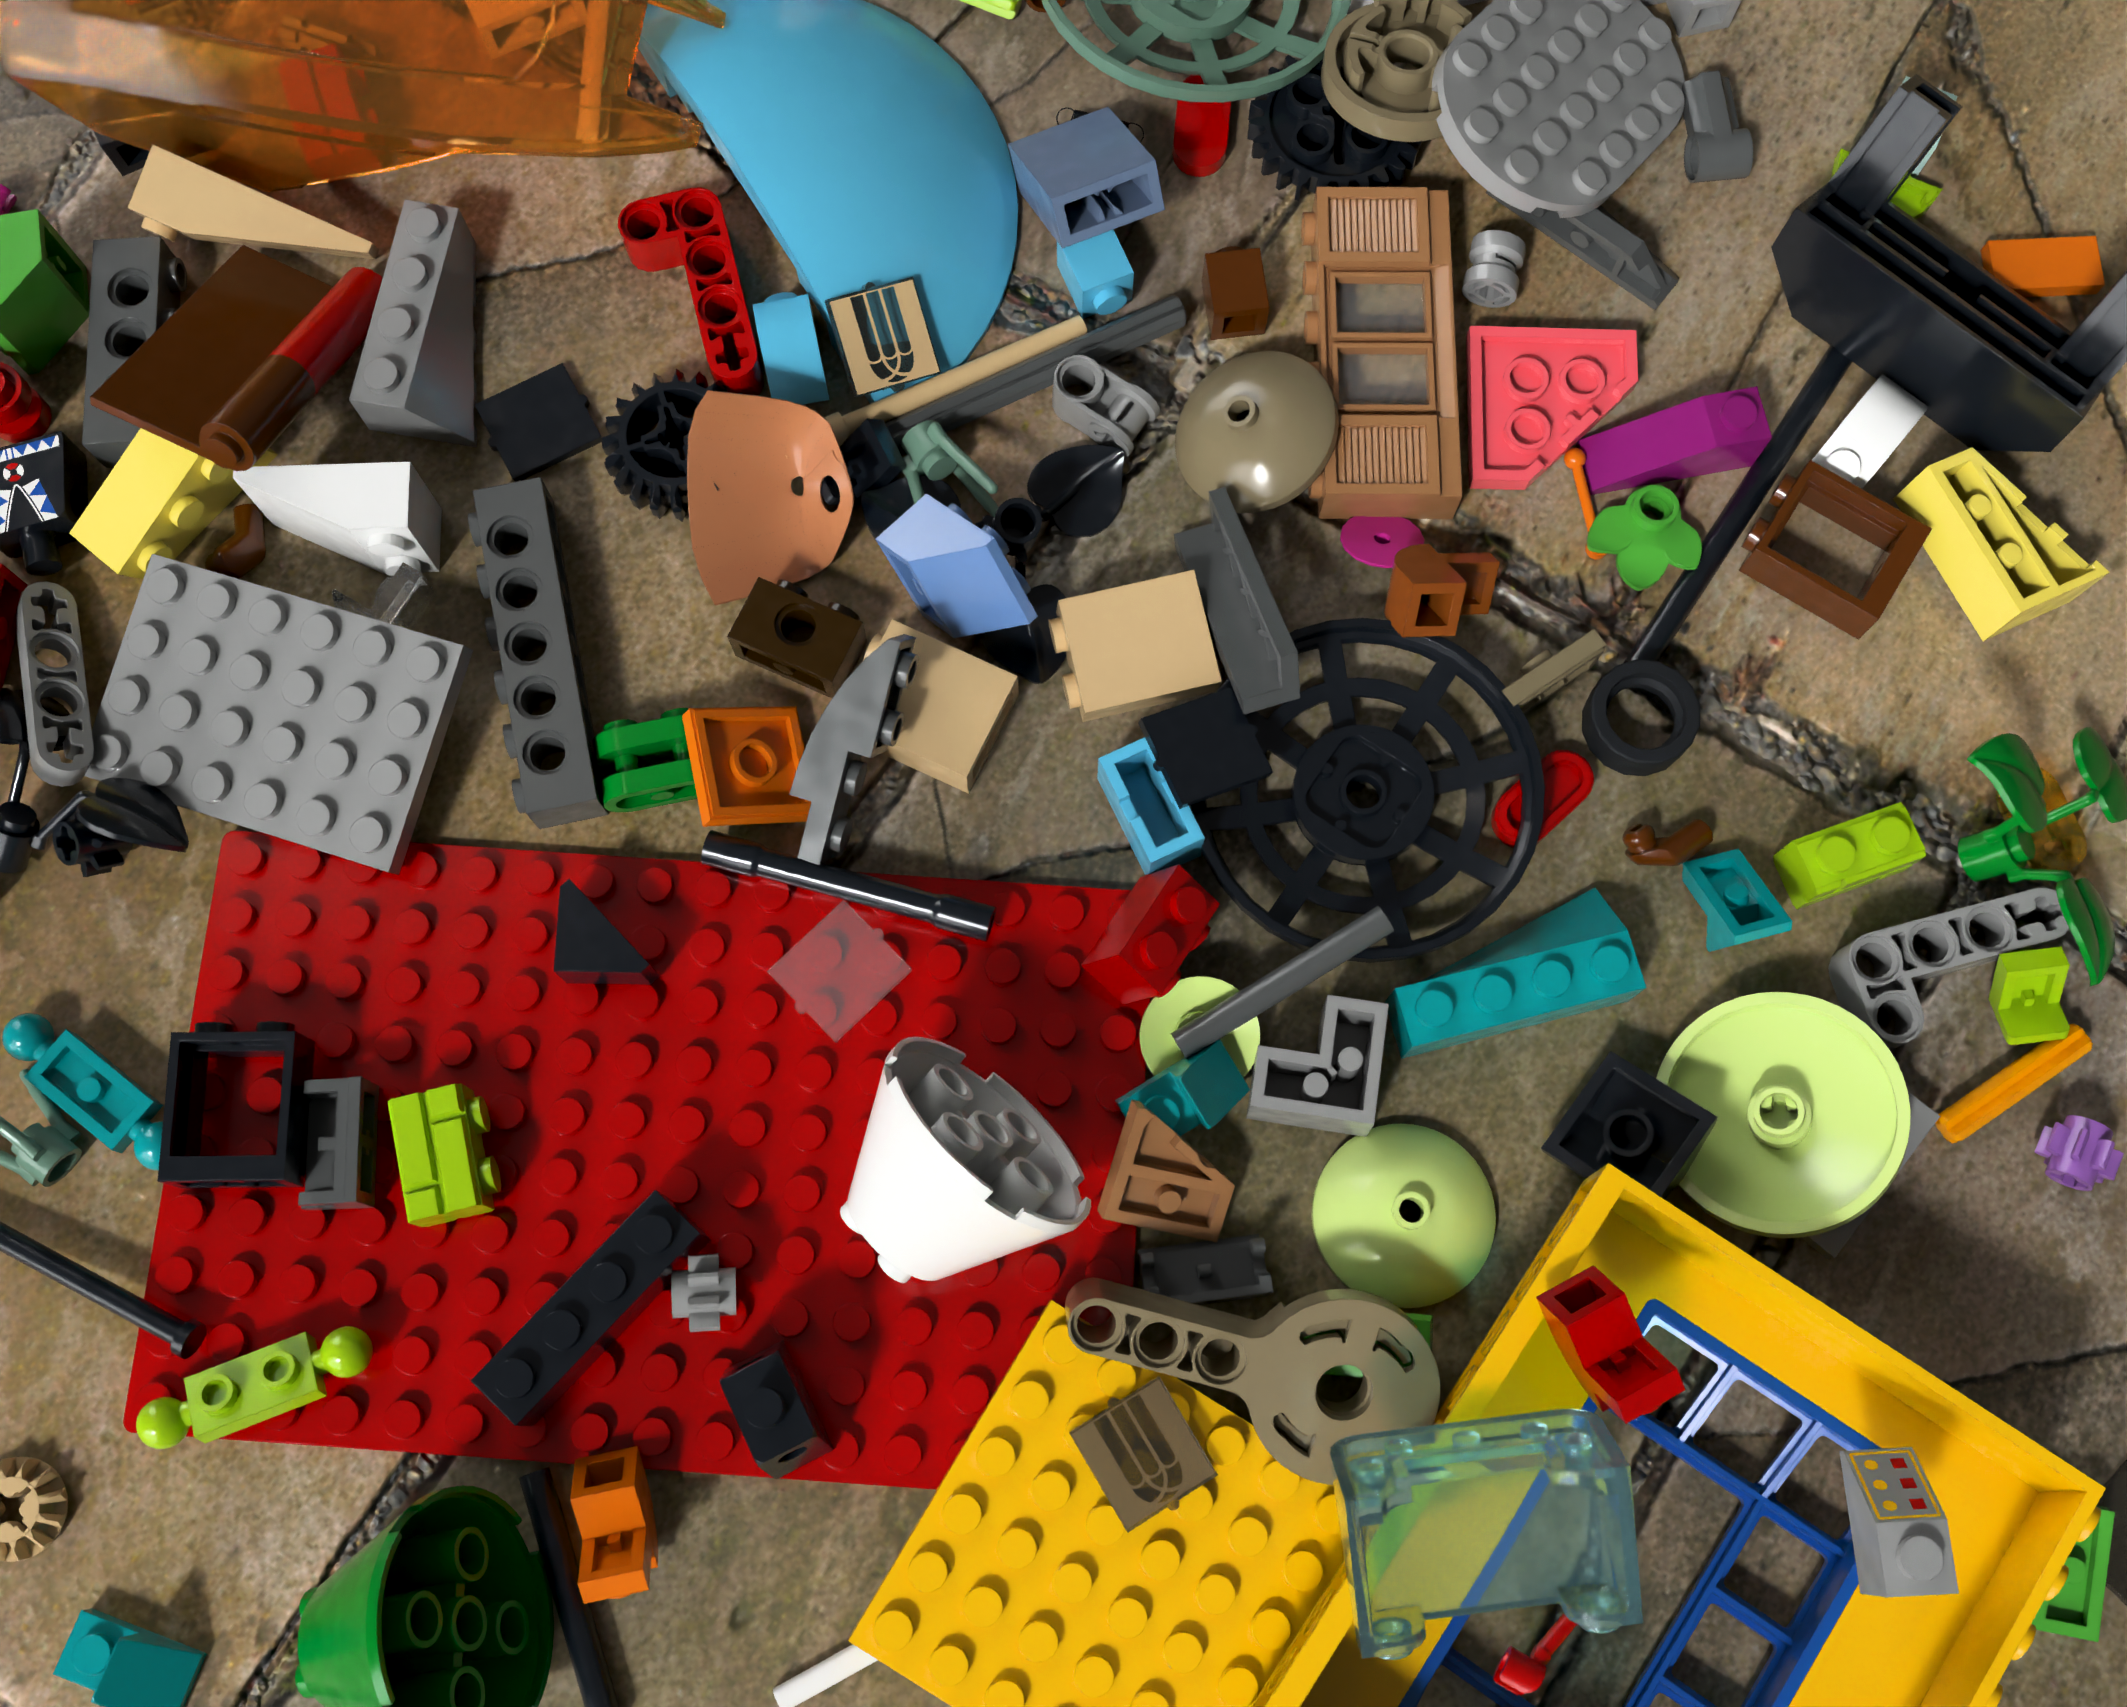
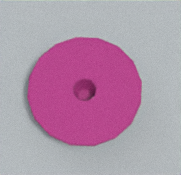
M1354 516L1342 526L1340 541L1344 550L1354 559L1369 566L1393 568L1394 558L1398 551L1408 546L1424 544L1425 541L1420 529L1410 520L1403 517Z

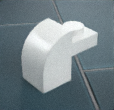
M1882 374L1843 420L1812 461L1862 489L1929 407Z

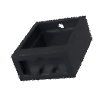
M274 1021L257 1023L256 1032H234L233 1025L219 1022L196 1023L194 1032H171L158 1182L178 1188L304 1187L309 1099L306 1098L307 1094H303L304 1081L313 1079L315 1041L296 1032L294 1024ZM284 1057L276 1155L200 1156L208 1058Z

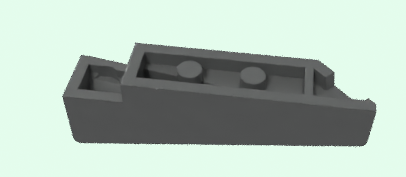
M1488 190L1486 191V194L1654 310L1658 308L1679 281V277L1647 248L1642 239L1627 230L1601 205L1581 216L1559 218L1558 211L1538 207L1532 213L1522 211L1497 198Z

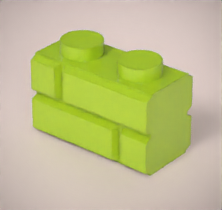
M1899 802L1792 840L1784 849H1781L1773 856V860L1792 905L1798 910L1873 883L1877 879H1884L1901 873L1926 857V849L1906 807Z
M460 1083L430 1089L423 1093L417 1092L392 1098L387 1101L408 1223L419 1227H430L495 1210L492 1194L501 1191V1178L495 1158L493 1156L485 1157L482 1133L490 1131V1117L484 1098L482 1096L475 1097L473 1090Z

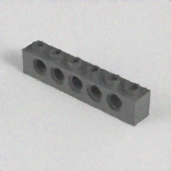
M541 477L473 490L476 512L468 513V523L475 546H482L485 564L477 565L476 571L483 597L491 599L493 616L485 618V627L492 650L499 651L502 669L494 671V682L501 704H508L511 723L503 725V736L509 757L511 759L517 758L520 778L512 780V791L518 812L520 814L526 813L539 829L608 815V810L604 808L600 786L602 775L600 767L596 763L593 746L595 735L553 499ZM519 541L528 542L525 549L520 553L505 555L507 549L512 544ZM537 593L535 600L530 605L523 608L514 607L517 599L523 594ZM535 645H546V650L540 658L529 662L523 661V656L529 648ZM548 697L556 698L555 705L548 713L540 716L531 715L534 705L539 700ZM554 751L565 752L564 760L557 768L549 771L540 769L542 760L549 753Z

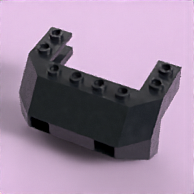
M1916 74L1899 86L1830 181L1795 208L1771 246L1791 316L1875 379H1878L1883 374L1929 407L1924 415L1967 447H1973L1979 451L2051 452L2084 419L2105 385L2127 362V270L2074 331L2071 332L1892 203V198L1963 107Z

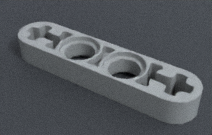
M47 581L35 582L28 585L22 592L15 614L30 763L33 772L41 780L51 785L71 786L80 782L86 775L94 754L77 604L74 596L64 587ZM37 605L48 606L49 613L55 615L50 629H43L45 624L44 610ZM40 649L55 650L66 658L68 665L58 668L49 667L38 660L35 652ZM46 697L61 698L72 707L73 713L61 717L52 715L42 707L40 700ZM58 736H66L63 741L64 755L67 759L72 760L71 763L61 762L59 754L52 753Z

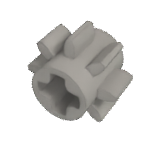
M718 1254L688 1255V1270H672V1318H689L690 1332L719 1331L720 1316L737 1315L736 1267L719 1268Z

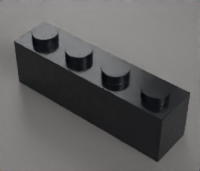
M654 1190L476 1374L471 1382L515 1426H534L671 1283L672 1270H683L688 1265V1255H697L711 1239L668 1197Z

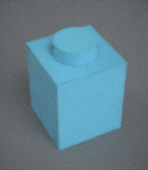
M1114 229L1063 249L1057 242V266L1082 319L1097 313L1099 315L1114 313L1121 309L1126 302L1132 300L1134 271Z

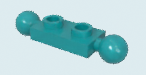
M24 1013L12 1018L6 1024L2 1033V1042L5 1050L12 1057L21 1061L37 1060L24 1078L112 1151L123 1153L134 1141V1153L137 1160L144 1167L159 1171L163 1121L152 1123L151 1119L163 1107V1104L77 1033L65 1029L55 1041L54 1028L45 1017L35 1013Z

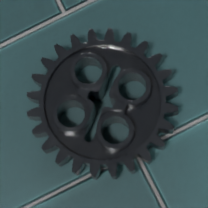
M1290 55L1286 56L1284 69L1296 63L1297 60ZM1323 59L1306 75L1287 86L1251 100L1247 139L1253 141L1251 156L1252 158H1263L1261 169L1263 176L1278 172L1276 189L1281 190L1291 183L1296 186L1295 200L1300 201L1308 191L1316 193L1317 187H1388L1389 182L1400 185L1403 182L1405 169H1413L1417 152H1419L1422 141H1392L1365 133L1348 123L1336 112V130L1338 136H1341L1339 146L1341 165L1336 164L1333 153L1335 138L1334 118L1330 115L1331 104L1324 93L1321 80ZM1271 67L1268 75L1280 72L1281 70Z

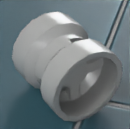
M1487 230L1475 235L1469 252V259L1473 265L1466 271L1462 286L1464 297L1474 304L1488 308H1501L1515 302L1520 282L1516 271L1522 267L1526 253L1525 242L1519 236L1501 230Z

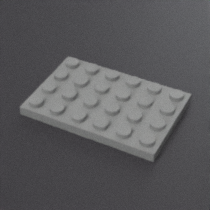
M152 554L92 728L94 754L85 776L98 781L107 778H128L143 781L160 789L177 806L399 875L473 650L451 641Z

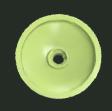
M1400 1123L1372 1128L1367 1137L1355 1136L1334 1153L1323 1168L1314 1190L1312 1226L1319 1251L1327 1266L1340 1282L1349 1289L1377 1295L1398 1308L1408 1309L1430 1306L1444 1301L1461 1291L1474 1279L1490 1253L1495 1234L1496 1213L1492 1191L1482 1169L1461 1145L1436 1130L1414 1124ZM1411 1200L1419 1206L1420 1217L1417 1222H1407L1401 1217L1399 1208L1402 1201Z

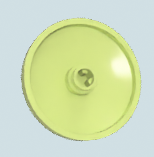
M1765 992L1741 996L1710 1009L1685 1028L1666 1053L1659 1068L1657 1080L1717 1116L1716 1124L1678 1186L1704 1212L1735 1229L1773 1238L1807 1237L1834 1230L1851 1222L1873 1206L1887 1191L1904 1160L1910 1133L1911 1109L1908 1090L1900 1067L1886 1044L1866 1023L1854 1014L1826 1000L1791 992Z

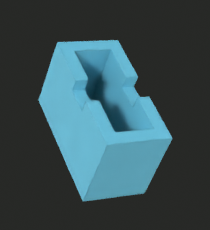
M1144 737L1098 758L1097 779L1144 874L1148 875L1178 864L1182 865L1200 857L1201 846L1204 844L1205 837L1190 807L1187 806L1179 809L1162 772L1156 771L1153 768V763L1156 759Z

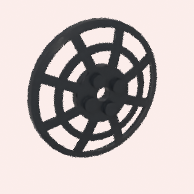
M1370 618L1329 620L1290 632L1289 634L1298 654L1314 649L1319 650L1324 683L1314 685L1300 692L1299 699L1283 703L1274 710L1268 719L1257 711L1245 714L1249 724L1257 726L1258 732L1255 736L1264 754L1266 755L1269 750L1296 769L1292 783L1291 798L1258 803V781L1240 787L1241 805L1207 808L1206 800L1190 805V809L1205 837L1204 844L1201 846L1202 855L1216 880L1241 911L1269 933L1302 950H1307L1323 940L1306 935L1289 926L1306 899L1322 907L1354 914H1365L1379 906L1394 929L1393 933L1385 937L1387 945L1368 947L1347 961L1374 963L1406 960L1439 950L1468 935L1495 913L1517 886L1537 845L1543 822L1545 784L1540 752L1528 720L1511 692L1486 665L1461 646L1441 636L1401 637L1391 625V620ZM1368 643L1393 646L1420 654L1436 662V664L1417 692L1407 686L1382 679L1347 678L1342 644ZM1456 675L1470 685L1492 709L1508 736L1513 752L1478 761L1476 752L1463 729L1444 709L1437 705ZM1228 678V679L1225 681V683L1219 688L1218 691H1221V690H1224V689H1227V688H1230V687H1231L1232 690H1233V687H1232V685H1231V683H1230L1229 678ZM1351 698L1381 699L1406 708L1392 731L1373 725H1357ZM1328 702L1333 731L1323 735L1309 749L1282 731L1288 723L1301 713L1319 704ZM1426 721L1447 741L1457 758L1459 766L1430 772L1422 755L1411 744ZM1519 775L1522 790L1520 826L1513 852L1506 866H1503L1473 851L1479 839L1485 815L1486 793L1484 784ZM1362 781L1369 783L1378 794V803L1370 808H1358L1349 801L1346 788L1354 782ZM1465 789V819L1460 837L1456 842L1428 826L1427 823L1432 813L1434 796ZM1297 822L1303 835L1314 846L1297 872L1277 853L1265 832L1264 826ZM1246 828L1249 839L1261 861L1280 882L1286 885V888L1269 912L1256 903L1233 877L1217 848L1212 831ZM1414 845L1443 862L1436 871L1423 881L1406 890L1397 892L1389 860L1400 856ZM1333 860L1351 865L1365 866L1373 896L1343 895L1318 886L1317 883ZM1459 871L1492 887L1476 906L1456 922L1429 936L1415 940L1411 939L1402 909L1433 896L1448 884Z

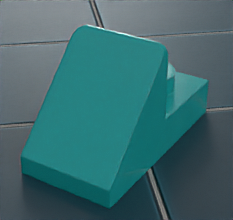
M1739 848L1683 863L1682 881L1707 915L1706 948L1709 952L1792 930L1791 918Z
M1219 1039L1190 1058L1186 1059L1184 1057L1116 1099L1115 1102L1125 1119L1131 1100L1142 1102L1176 1133L1182 1136L1199 1124H1202L1208 1130L1214 1127L1250 1091V1088Z
M90 1608L81 1610L53 1675L94 1690L91 1702L99 1706L185 1707L207 1653Z

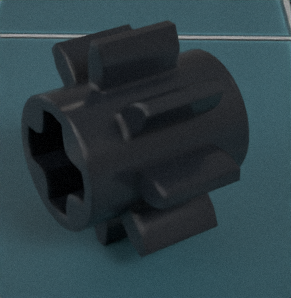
M76 812L66 821L57 823L53 830V845L58 858L68 866L81 864L83 877L108 873L112 871V867L124 865L125 862L122 855L128 854L133 843L116 840L92 831L77 819Z

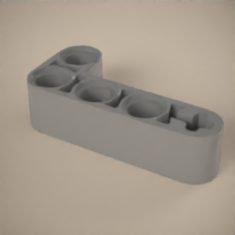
M2047 887L2034 888L1866 933L1834 953L1828 967L1829 976L1840 1007L1866 1023L1882 1039L1889 1050H1892L1915 1039L1923 1028V1009L1913 983L1998 961L1999 954L2011 953L2024 948L2037 949L2065 935L2069 927L2061 911L2056 890ZM2022 916L2024 918L2034 917L2036 923L2024 925L2016 929L2014 920ZM1970 924L1977 926L1984 934L1985 947L1980 946L1972 939L1969 932ZM1913 938L1922 941L1927 946L1930 953L1929 962L1923 961L1916 955L1913 950ZM1857 953L1863 954L1871 960L1875 971L1873 978L1866 976L1859 970L1856 964ZM1878 1009L1887 1012L1892 1017L1895 1024L1894 1035L1886 1033L1877 1022Z

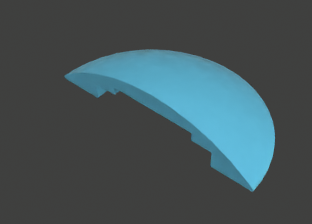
M648 0L619 13L620 22L669 97L678 95L688 112H694L795 266L798 280L827 323L831 345L850 374L851 371L830 302L913 280L939 372L863 393L869 403H874L965 364L986 335L1001 305L1011 276L1017 246L1018 199L1015 174L1008 146L999 124L982 93L962 67L935 41L913 25L883 8L863 0ZM894 286L881 289L898 349L902 353H907L911 350V344ZM877 290L866 293L883 354L886 357H893L896 350L879 292ZM863 295L851 297L850 300L867 357L870 361L876 362L880 359V352ZM913 351L909 355H900L901 363L898 372H910L914 363ZM897 356L891 360L885 359L888 365L895 370L898 361ZM882 360L877 364H870L873 372L880 379H885L893 374L887 369ZM896 374L888 382H898L907 376Z

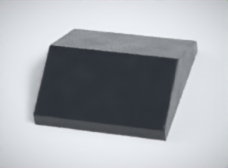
M1610 1051L1541 1149L1544 1153L1584 1179L1607 1163H1610L1652 1192L1666 1199L1685 1177L1716 1124L1717 1116Z

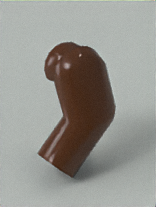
M1693 819L1669 837L1655 838V831L1651 825L1637 824L1624 832L1622 840L1628 848L1625 851L1626 856L1637 865L1679 866L1713 841V833L1704 821Z

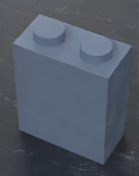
M1109 107L1008 143L1019 192L1062 249L1165 210L1156 160Z

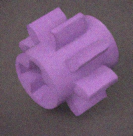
M2077 1115L2066 1116L2063 1124L2055 1122L2053 1128L2044 1126L2035 1149L2036 1154L2046 1157L2044 1163L2047 1165L2045 1174L2050 1179L2081 1191H2091L2095 1182L2103 1183L2104 1178L2114 1181L2124 1153L2113 1149L2115 1142L2111 1141L2113 1131L2095 1120Z

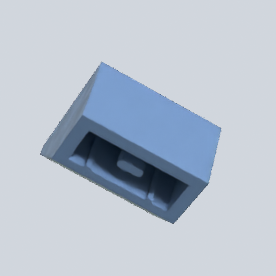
M926 493L875 539L921 615L953 638L1026 625L1038 617L1027 597V594L1031 591L1028 582L1014 567L1009 565L1005 557L1009 552V548L1003 538L988 525H985L982 529L974 525L968 515L954 503L947 507Z

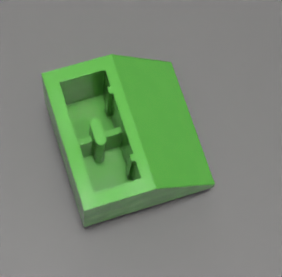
M39 209L0 215V349L4 355L10 356L28 375L37 374L42 371L89 317L90 305L86 266Z

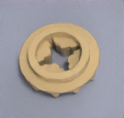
M13 1457L2 1459L0 1462V1494L7 1498H15L28 1493L24 1497L25 1501L19 1508V1512L23 1516L22 1522L25 1525L18 1521H6L0 1525V1561L15 1562L36 1556L51 1545L64 1525L68 1510V1496L65 1484L57 1471L42 1460L32 1457ZM1 1495L0 1517L4 1514L6 1510L5 1505L1 1501L3 1499Z

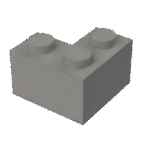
M1327 995L1321 1010L1316 1054L1258 1045L1253 1065L1246 1119L1367 1137L1375 1122L1389 1004Z

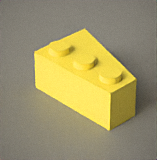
M140 428L69 534L117 574L143 579L152 554L174 560L243 489L233 479L232 469L222 468L211 460ZM268 448L252 467L267 466L278 454L271 448Z
M1972 447L1927 466L1893 499L1900 511L1932 528L1923 547L1982 641H1985L2071 602L2110 572L2097 560L2089 565L2063 541L2069 534L2055 522L2047 527L2022 504L2027 496Z

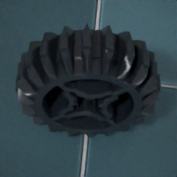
M676 369L672 382L664 383L662 378L654 373L652 378L653 387L645 390L642 386L633 382L632 393L634 399L629 401L617 398L615 406L620 416L606 417L605 426L610 435L602 437V448L605 454L608 455L605 458V467L609 475L615 478L614 484L618 492L623 494V496L630 494L629 498L633 506L641 510L650 504L652 514L659 519L669 508H672L675 518L683 522L688 508V435L693 418L683 417L681 414L694 415L695 409L707 390L727 392V389L720 380L709 386L706 377L700 371L690 382H686L684 374ZM658 423L653 431L647 433L651 427ZM674 431L678 432L681 442L685 444L682 446L686 456L685 460H681L677 448L674 447L676 445L673 435ZM671 472L679 477L668 478L657 476L656 474Z

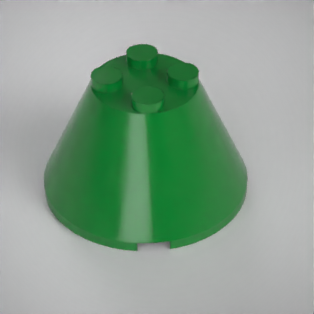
M462 1485L443 1488L430 1492L415 1501L319 1587L310 1588L304 1593L299 1605L301 1617L298 1632L299 1664L295 1673V1684L299 1693L308 1699L315 1698L324 1707H538L547 1684L551 1666L554 1637L553 1604L550 1585L540 1551L529 1552L515 1526L522 1522V1518L496 1494L475 1486Z

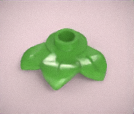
M1649 485L1637 489L1628 497L1625 505L1603 509L1595 518L1587 536V548L1589 551L1616 554V567L1620 577L1629 587L1636 591L1648 589L1656 584L1665 573L1668 564L1685 570H1696L1702 554V543L1698 532L1681 519V508L1676 495L1670 489L1661 485ZM1643 511L1655 513L1659 520L1647 517Z

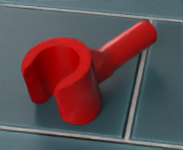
M1565 1611L1538 1644L1535 1645L1530 1656L1510 1646L1505 1651L1493 1675L1495 1683L1515 1695H1524L1536 1691L1545 1677L1547 1663L1551 1660L1553 1653L1579 1624L1577 1619Z

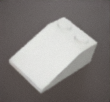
M411 462L255 466L246 471L233 470V479L269 521L281 529L394 578L412 579L420 576L421 572H439L442 509Z

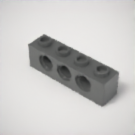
M160 236L93 240L82 445L105 468H114L140 428L90 404V396L180 308V292H184L187 288V273L183 261L175 257Z

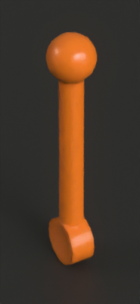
M1572 448L1565 453L1564 463L1573 472L1587 531L1589 532L1596 515L1583 469L1586 455L1580 448ZM1586 543L1585 551L1590 558L1599 560L1606 555L1605 553L1589 551Z

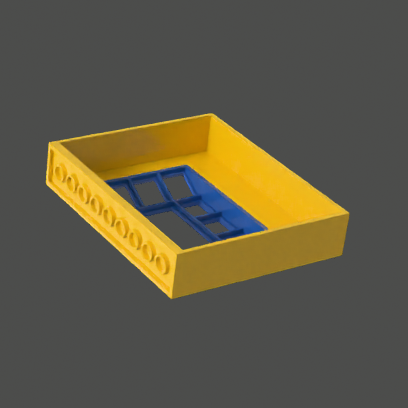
M1607 1163L1583 1180L1441 1405L1432 1429L1415 1454L1405 1462L1251 1706L1417 1707L1439 1665H1443L1500 1707H1535L1520 1695H1515L1495 1683L1493 1676L1456 1651L1452 1644L1598 1408L1564 1359L1536 1299L1537 1296L1592 1265L1626 1294L1643 1337H1645L1652 1326L1659 1325L1718 1365L1715 1372L1673 1427H1668L1651 1414L1641 1415L1628 1424L1724 1488L1741 1502L1738 1512L1622 1707H1649L1658 1693H1663L1681 1707H1717L1672 1675V1667L1708 1606L1712 1603L1773 1645L1772 1654L1741 1707H1997L2003 1693V1686L1999 1684V1681L2010 1661L2021 1658L2031 1646L2036 1634V1626L2032 1622L2044 1600L2049 1601L2053 1599L2064 1586L2069 1574V1568L2064 1564L2076 1542H2082L2088 1538L2097 1526L2101 1516V1509L2097 1507V1504L2106 1488L1630 1176ZM1737 1380L1744 1381L1801 1420L1800 1425L1754 1483L1748 1481L1693 1443V1437ZM1611 1408L1608 1409V1411L1616 1415ZM1820 1436L1828 1437L1847 1451L1901 1447L1913 1448L1947 1517L1959 1594L1888 1598L1860 1594L1850 1525L1838 1539H1834L1776 1499L1778 1489ZM1762 1516H1765L1824 1557V1564L1786 1627L1768 1617L1724 1585L1725 1577Z

